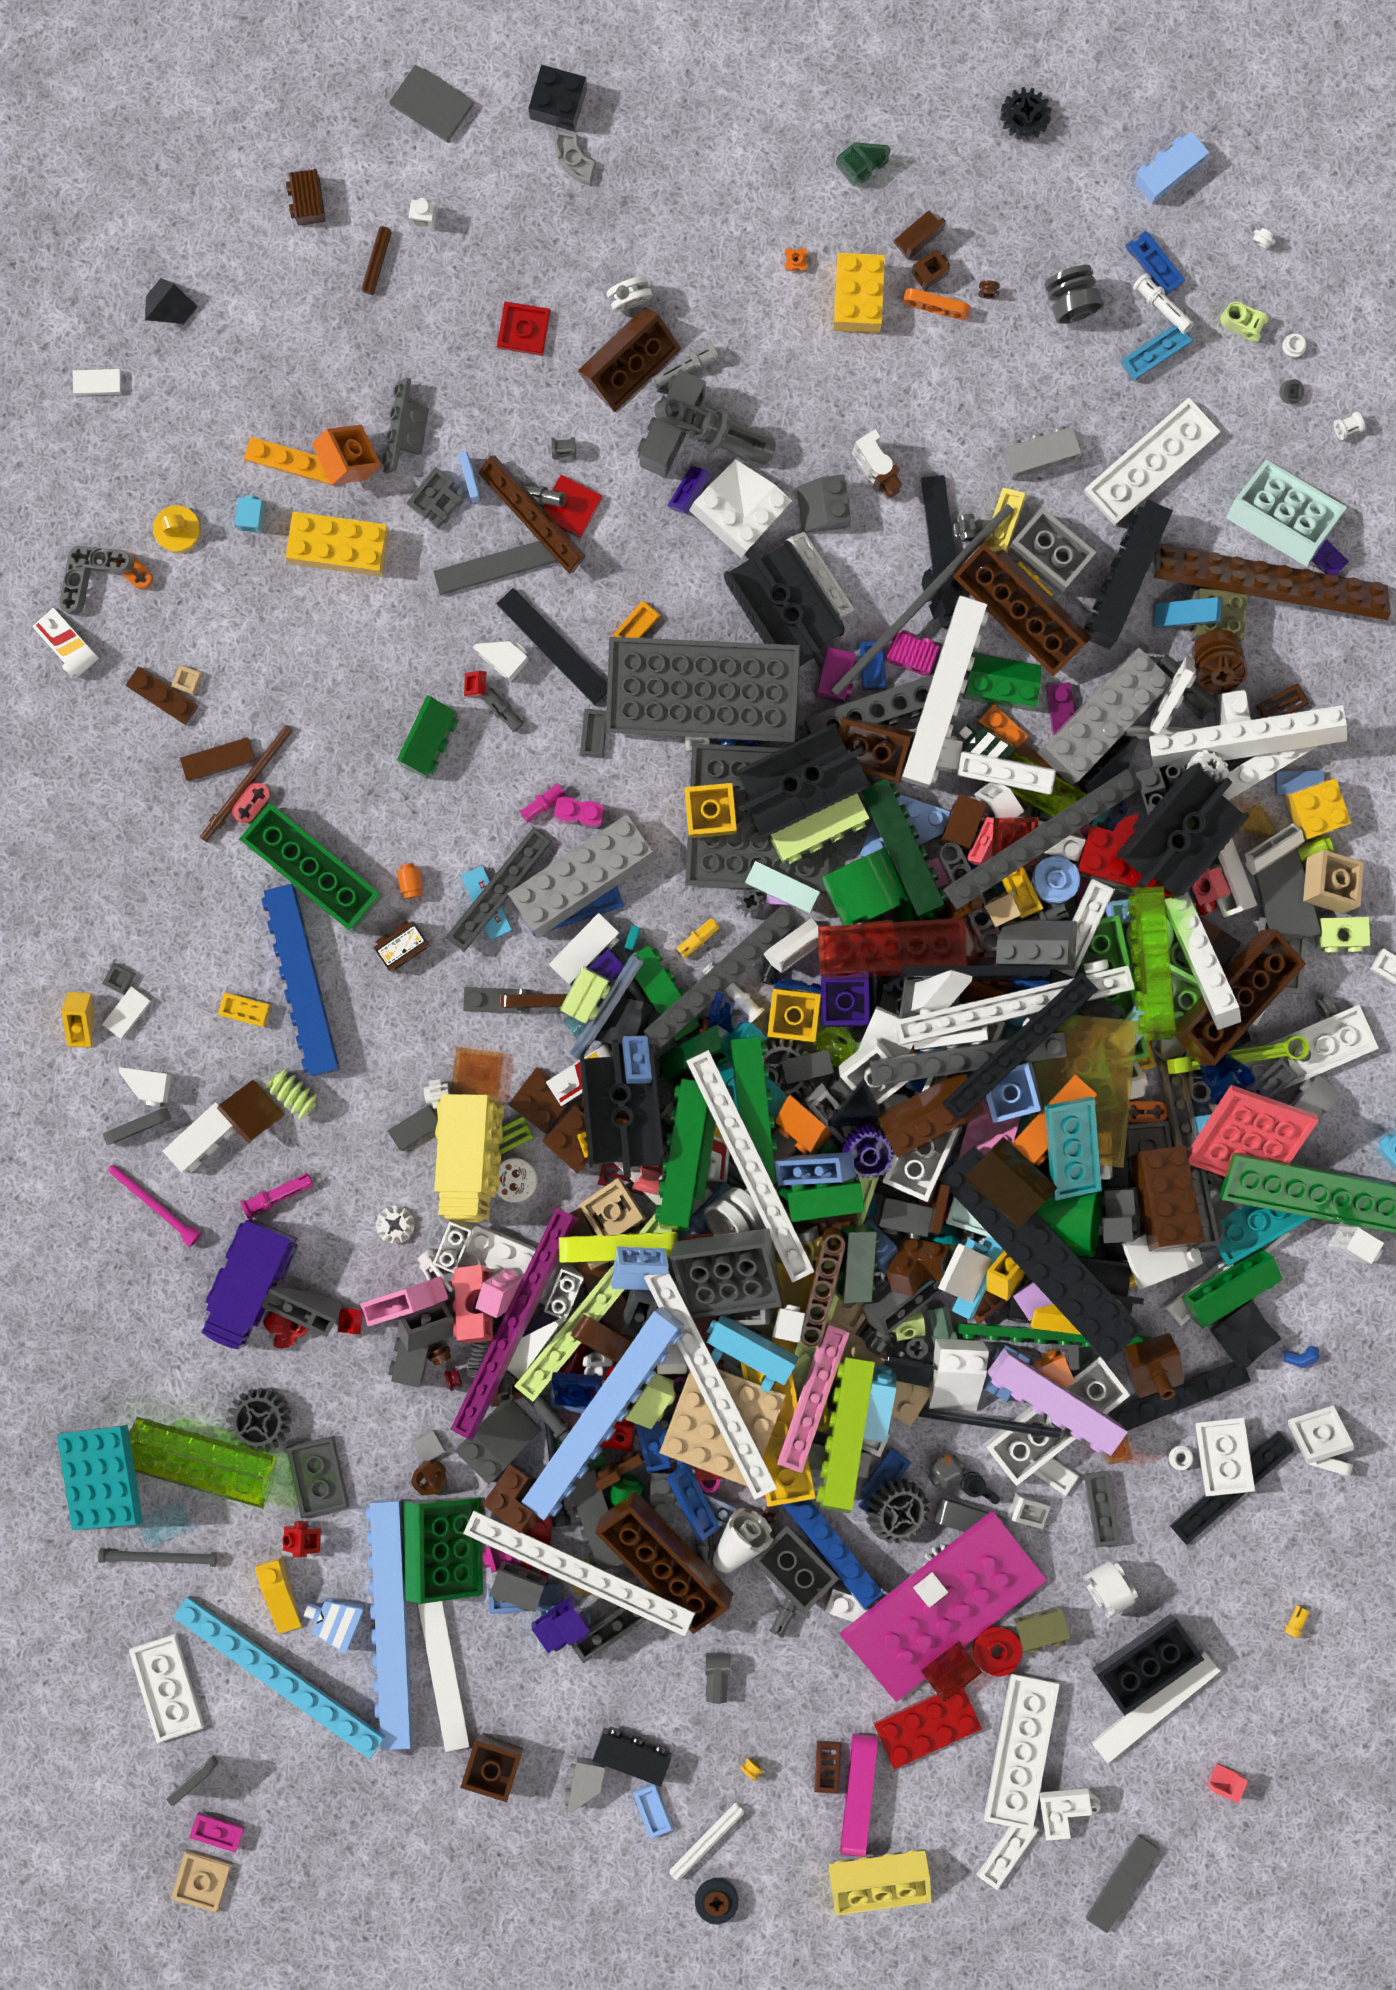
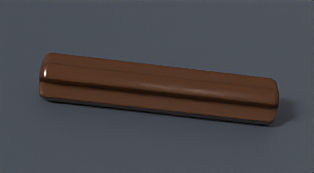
M380 226L361 288L362 292L368 295L375 293L392 234L391 229L385 226Z

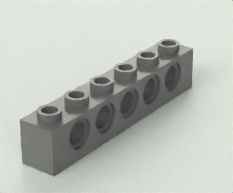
M934 674L805 717L804 722L808 733L811 735L825 728L830 722L836 723L840 728L842 717L849 718L851 715H858L862 721L890 726L900 723V719L909 716V719L921 716L925 702H919L916 699V694L924 692L928 695ZM895 700H902L905 702L906 708L898 710L894 707L893 702ZM879 707L883 710L884 715L876 718L872 715L871 709Z

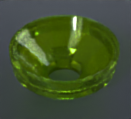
M834 1026L826 1027L816 1036L815 1046L817 1051L828 1050L833 1066L839 1067V1065L857 1052V1046L853 1037L845 1029ZM837 1035L843 1037L847 1044H842L838 1040Z

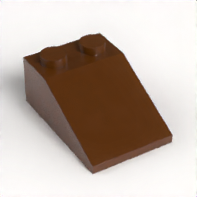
M842 717L838 733L847 752L849 753L862 746L865 750L864 753L856 756L863 772L899 783L915 732L890 725Z

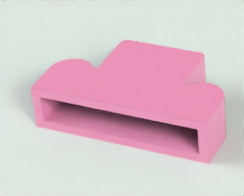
M439 1276L360 1303L367 1326H371L425 1309L449 1298L442 1277Z

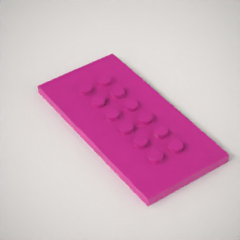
M991 1511L840 1632V1635L895 1702H897L979 1636L981 1632L989 1628L1046 1582L1047 1579L996 1514ZM933 1572L948 1593L929 1608L913 1587Z

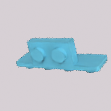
M987 1236L983 1244L968 1238L965 1245L991 1258L992 1262L989 1268L1004 1251L993 1238ZM987 1272L973 1303L958 1297L952 1309L953 1312L969 1320L973 1319L987 1289Z

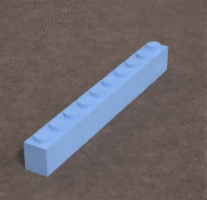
M663 1307L658 1308L652 1313L522 1500L524 1505L543 1520L551 1515L555 1517L563 1507L560 1502L564 1497L568 1498L576 1488L574 1482L577 1478L581 1479L589 1470L588 1462L591 1459L595 1460L601 1453L602 1448L600 1445L604 1440L608 1441L616 1430L613 1427L616 1422H621L627 1416L629 1410L626 1408L630 1402L635 1403L641 1396L642 1391L640 1388L644 1382L648 1384L656 1374L654 1368L657 1364L661 1365L669 1355V1352H667L671 1344L675 1345L683 1335L680 1331L685 1324Z
M402 1498L372 1500L370 1506L366 1507V1519L371 1521V1531L367 1532L368 1546H372V1555L368 1557L369 1570H373V1580L369 1582L370 1595H374V1604L371 1605L370 1614L371 1620L375 1619V1629H372V1644H376L377 1653L373 1654V1669H377L378 1678H374V1693H378L379 1703H375V1717L379 1718L380 1728H376V1730L386 1736L381 1743V1750L410 1749L413 1744L407 1606L405 1600Z

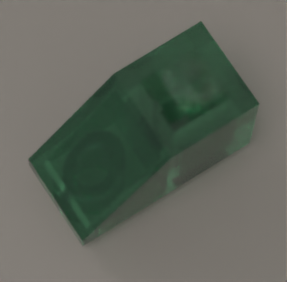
M854 142L837 156L836 167L853 186L858 182L862 184L869 179L874 169H881L888 163L891 148L888 145Z

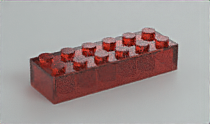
M964 918L818 927L819 962L822 979L900 975V970L904 966H967Z

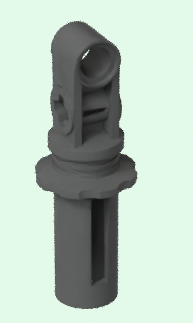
M678 399L660 400L655 405L654 413L659 421L672 425L683 432L693 434L695 440L704 441V448L708 452L712 453L721 447L762 465H766L774 454L776 447L774 438L731 421L730 412L725 408H720L714 413L712 409H701ZM668 405L671 407L670 416L667 413ZM727 434L733 435V436L738 437V438H740V439H742V440H745V441H747V442H750V443H752L753 445L750 446V445H748V444H746V443H743V442H741V441H738V440H736V439H734V438H731V437L727 436Z

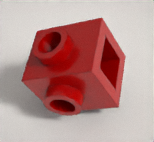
M295 1521L292 1526H284L282 1538L283 1551L293 1553V1557L299 1558L307 1557V1554L320 1553L321 1528L309 1526L308 1521Z

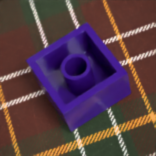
M822 976L821 1026L869 1025L870 976Z

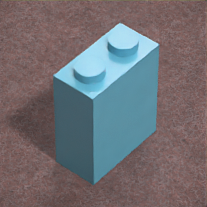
M880 1365L874 1367L863 1439L884 1443L887 1441L897 1388L896 1371L888 1366Z

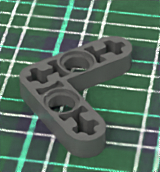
M88 546L73 547L69 551L60 596L61 609L71 615L81 613L85 604L90 572L100 571L127 574L134 567L135 560L133 556L117 549ZM83 554L89 557V561L87 559H79L78 561L77 557ZM105 554L106 560L104 564L98 566L97 558L99 555ZM114 559L118 561H123V559H126L125 563H121V565H119L114 562ZM80 575V583L77 586H72L73 577ZM73 600H74V601H75V604L69 606V605H68L69 602H73Z

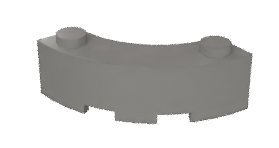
M1318 1075L1313 1080L1308 1078L1299 1087L1301 1092L1290 1105L1317 1114L1318 1119H1320L1324 1113L1329 1111L1340 1093L1322 1076Z

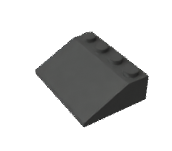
M769 1228L674 1242L670 1260L680 1294L693 1319L782 1307L776 1257Z

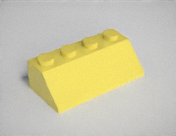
M911 1850L904 1854H885L882 1857L875 1858L862 1857L854 1861L846 1862L840 1860L833 1864H828L835 1916L932 1902L930 1875L925 1851Z

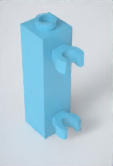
M724 1315L720 1316L718 1322L712 1320L706 1333L710 1334L707 1343L715 1347L711 1353L715 1364L717 1365L723 1352L761 1372L766 1377L760 1389L769 1393L775 1381L785 1385L799 1358Z

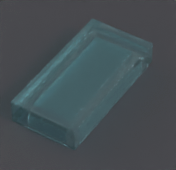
M184 1503L138 1524L147 1546L193 1525Z

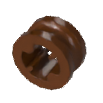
M987 280L979 283L981 290L978 296L980 298L995 299L999 297V291H997L1000 288L999 282Z

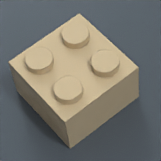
M1324 849L1307 857L1303 902L1342 914L1360 907L1364 862Z

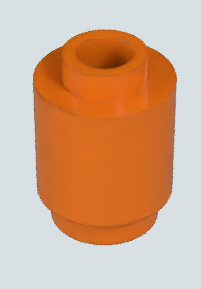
M414 863L401 865V870L396 872L400 892L404 895V899L423 896L422 890H424L420 867H415Z

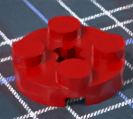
M990 1626L975 1638L973 1656L979 1668L986 1673L996 1677L1006 1676L1016 1669L1022 1657V1646L1018 1637L1007 1627ZM993 1646L1004 1647L1000 1657L991 1654V1650L994 1649Z

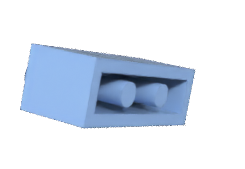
M1192 131L1185 137L1180 135L1172 143V147L1168 151L1163 149L1155 156L1153 163L1150 165L1144 164L1136 172L1137 177L1134 184L1148 201L1153 204L1205 162L1209 151Z

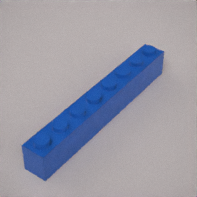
M293 884L264 890L265 897L262 898V904L265 912L269 911L271 920H268L267 924L270 934L275 935L276 943L273 944L276 957H280L282 966H279V973L281 979L286 980L288 989H285L284 992L287 1003L292 1004L293 1012L290 1013L293 1026H297L299 1035L296 1036V1042L299 1050L303 1049L305 1058L301 1059L304 1072H308L309 1076L313 1077L340 1070L296 888Z

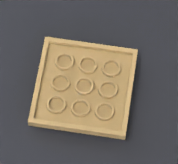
M718 1369L763 1458L785 1394L772 1389L767 1393L761 1390V1385ZM689 1371L659 1453L748 1487L691 1371Z

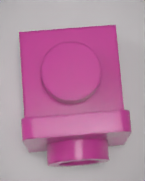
M487 1546L485 1549L486 1553L483 1554L486 1568L490 1567L492 1573L497 1572L502 1560L513 1564L521 1563V1560L491 1546Z

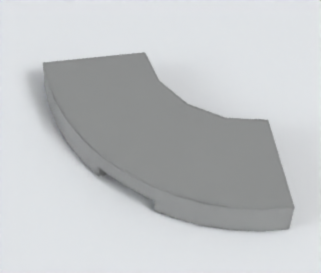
M555 129L554 145L559 163L573 179L591 186L596 161L587 158L581 152L578 145V134Z

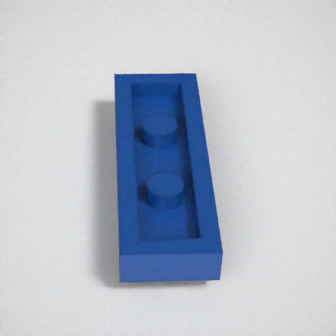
M683 1464L666 1478L697 1540L703 1541L720 1526L689 1464Z

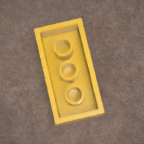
M292 512L286 559L292 565L383 577L390 531L386 524Z

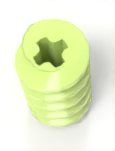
M287 1068L276 1074L266 1085L265 1089L272 1087L270 1090L271 1095L279 1093L277 1097L279 1102L286 1099L284 1106L286 1108L293 1106L291 1113L294 1115L300 1112L298 1119L301 1121L317 1105L315 1103L317 1094L309 1097L310 1088L301 1090L302 1081L294 1084L296 1075L288 1078L289 1069Z

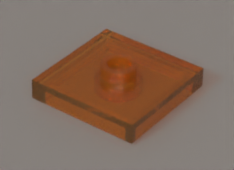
M456 1047L450 1095H488L498 1100L504 1053Z

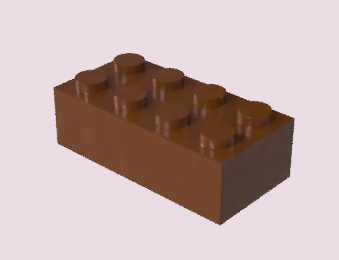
M1186 1145L1140 1151L1132 1155L1130 1159L1135 1184L1138 1188V1199L1149 1252L1194 1246L1204 1242L1205 1239Z

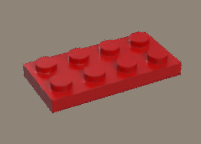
M961 1682L873 1722L894 1769L982 1729Z

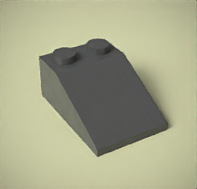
M513 1400L507 1403H500L482 1421L473 1441L466 1438L455 1449V1452L490 1485L542 1429Z

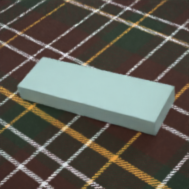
M756 861L745 881V884L810 914L820 893Z

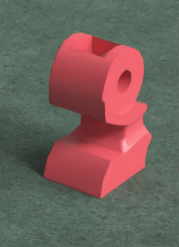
M658 1165L639 1166L641 1175L635 1180L632 1189L657 1195L660 1186L659 1177L662 1176L663 1166L662 1168H659Z

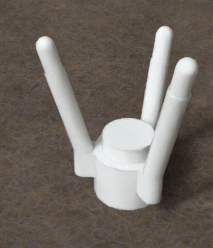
M433 1248L428 1249L417 1259L421 1263L420 1269L425 1274L427 1280L432 1279L430 1272H435L438 1277L441 1276L445 1287L451 1292L453 1290L452 1286L441 1273L439 1267L433 1265L437 1252Z

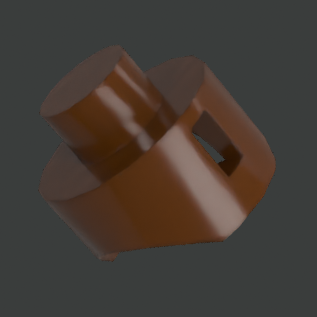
M423 1461L414 1471L411 1484L421 1495L439 1493L447 1483L446 1468L439 1461ZM423 1479L426 1480L424 1484L420 1483Z

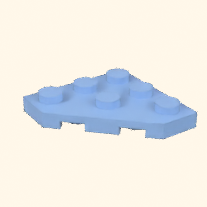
M904 795L897 797L900 805L905 804L910 814V817L906 818L909 825L914 824L920 838L916 839L919 846L943 834L950 811ZM872 818L862 847L861 857L886 847L874 818Z

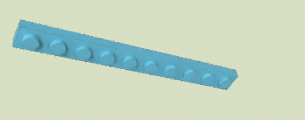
M191 1596L186 1597L174 1615V1619L367 1758H372L386 1737Z

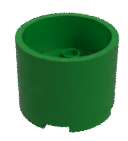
M886 847L820 877L844 929L851 928L860 922L880 915L900 905L901 902L910 899Z
M1098 1191L1056 1201L1051 1195L1036 1212L1077 1256L1094 1257L1100 1236L1099 1222L1102 1221L1101 1195H1103V1192Z

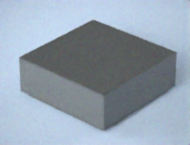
M113 963L102 984L125 995L136 974Z

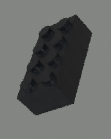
M1169 1614L1092 1670L1117 1707L1126 1716L1205 1659L1178 1620L1172 1614Z

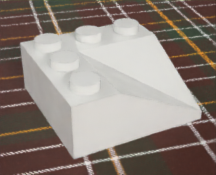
M735 459L694 501L689 511L742 558L747 550L758 541L788 508L792 500L775 484Z

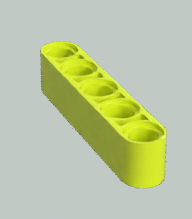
M678 1232L559 1237L560 1262L615 1260L617 1247L665 1248L667 1258H670L673 1244L678 1241Z

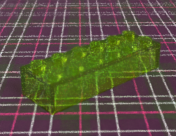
M1164 886L1134 888L1133 895L1129 896V902H1127L1128 917L1133 916V920L1130 922L1131 925H1129L1130 940L1135 941L1131 949L1132 963L1137 965V967H1134L1133 983L1134 987H1138L1139 990L1136 991L1135 1007L1136 1011L1141 1010V1015H1138L1137 1033L1138 1035L1142 1034L1143 1041L1171 1040L1176 1028Z
M136 1418L129 1432L135 1472L264 1509L273 1487L276 1456L248 1449L245 1446L224 1442L220 1439L203 1436L196 1432L182 1430L175 1426L154 1422L151 1419Z

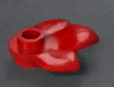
M276 1313L268 1315L263 1320L265 1328L270 1333L276 1334L274 1339V1347L288 1348L295 1343L297 1337H302L308 1332V1328L300 1324L299 1328L295 1329L293 1321Z

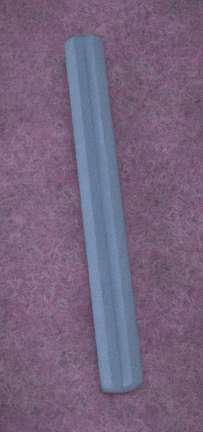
M636 955L630 956L611 986L606 998L599 1005V1011L593 1021L590 1019L571 1049L570 1054L581 1059V1055H585L642 966L643 960Z

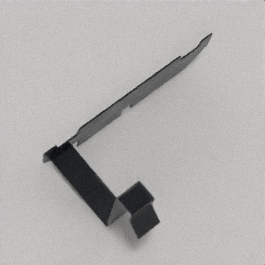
M931 568L924 572L921 583L923 591L934 581V579L931 580L929 575L932 572ZM937 591L927 602L931 600L929 608L933 619L935 620L939 617L941 627L948 630L950 622L944 618L946 611L939 591Z

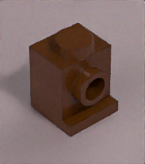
M935 250L913 264L911 273L922 289L926 291L948 275L950 263L945 255H940L938 250ZM929 269H934L936 272L931 274Z

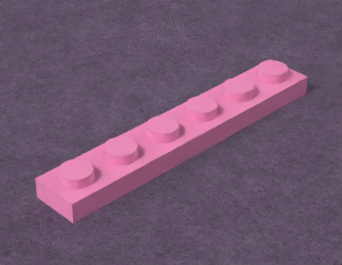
M826 1324L823 1339L816 1348L777 1462L778 1465L802 1473L849 1332Z

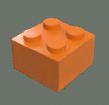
M362 424L326 429L311 443L331 485L367 480L382 466Z

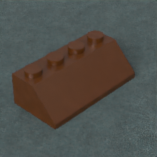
M644 307L578 370V373L594 393L615 412L663 367L681 347L659 314Z
M965 1072L956 1073L881 1113L882 1115L878 1119L897 1158L901 1159L986 1114L980 1101L958 1122L941 1104L968 1079Z

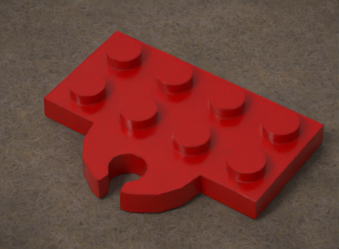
M1138 815L1125 817L1115 826L1113 831L1093 825L1089 826L1078 866L1079 873L1171 898V893L1154 878L1146 887L1140 889L1136 883L1142 875L1122 858L1117 859L1115 857L1116 853L1134 833L1133 824L1138 820Z

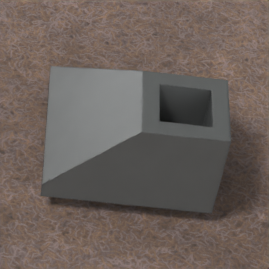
M1182 758L1136 772L1148 815L1185 771Z

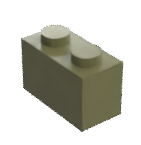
M1060 1606L1013 1618L1022 1650H1028V1653L1038 1652L1042 1650V1646L1050 1644L1052 1647L1061 1646L1066 1643L1065 1640L1071 1639L1064 1612Z

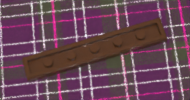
M495 455L489 456L478 474L569 574L574 573L586 555Z

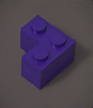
M572 1595L531 1623L532 1631L547 1653L553 1650L557 1652L566 1644L569 1646L574 1642L579 1644L587 1638V1633L590 1632L588 1618Z

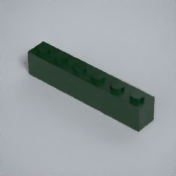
M886 778L867 789H863L861 792L919 919L924 921L947 910L945 902L949 901L943 887L940 889L937 887L935 881L939 880L933 866L929 868L926 860L929 859L924 845L919 847L916 841L920 836L914 824L910 826L906 819L910 817V814L905 804L900 805L897 799L901 795L896 784H890Z

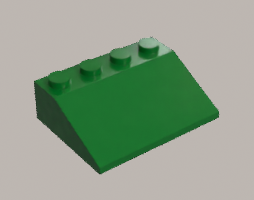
M482 1497L424 1499L404 1502L406 1601L425 1604L483 1595L482 1542L463 1534L473 1511L482 1514Z

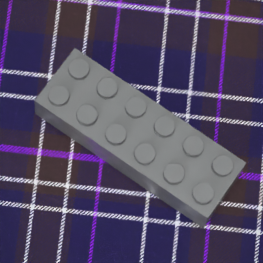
M1140 648L1136 649L1037 753L1053 769L1057 770L1056 772L1067 783L1073 785L1093 767L1169 686L1172 680Z
M626 814L510 891L508 895L536 937L539 938L655 861L656 858L647 842Z

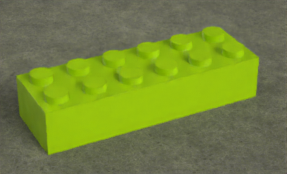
M846 1357L843 1363H839L835 1380L839 1381V1386L833 1390L831 1404L836 1405L835 1412H831L828 1421V1429H832L831 1436L826 1438L824 1453H828L827 1461L822 1463L820 1477L824 1478L823 1486L820 1485L818 1487L816 1502H820V1509L850 1513L853 1510L875 1362Z

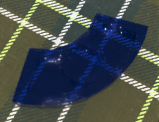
M720 992L716 993L711 1006L709 1028L719 1025L731 1034L734 1031L731 1023V1014L735 1002Z

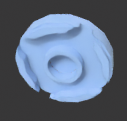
M1054 855L1043 859L1036 865L1032 873L1031 883L1040 899L1047 903L1060 904L1067 902L1076 894L1080 887V874L1078 868L1069 859Z

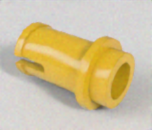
M1296 1605L1288 1625L1285 1624L1284 1626L1286 1627L1285 1633L1297 1639L1300 1635H1303L1301 1631L1311 1612Z

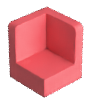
M1216 1764L1207 1786L1212 1792L1239 1803L1248 1780L1244 1775Z

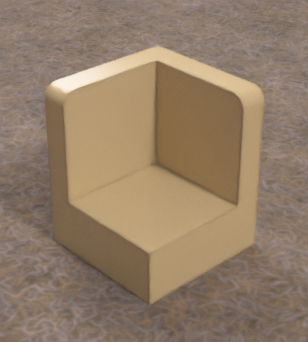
M1014 889L986 903L985 908L995 927L1021 915V911L1013 897L1016 894Z

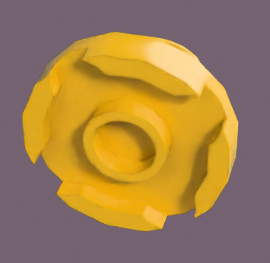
M181 505L169 506L162 509L156 516L153 523V534L157 543L164 549L172 553H183L192 549L198 538H200L201 524L197 516L189 508Z

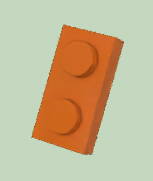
M995 704L977 722L987 732L995 736L998 742L1003 741L1008 746L1005 749L1010 754H1013L1029 737Z

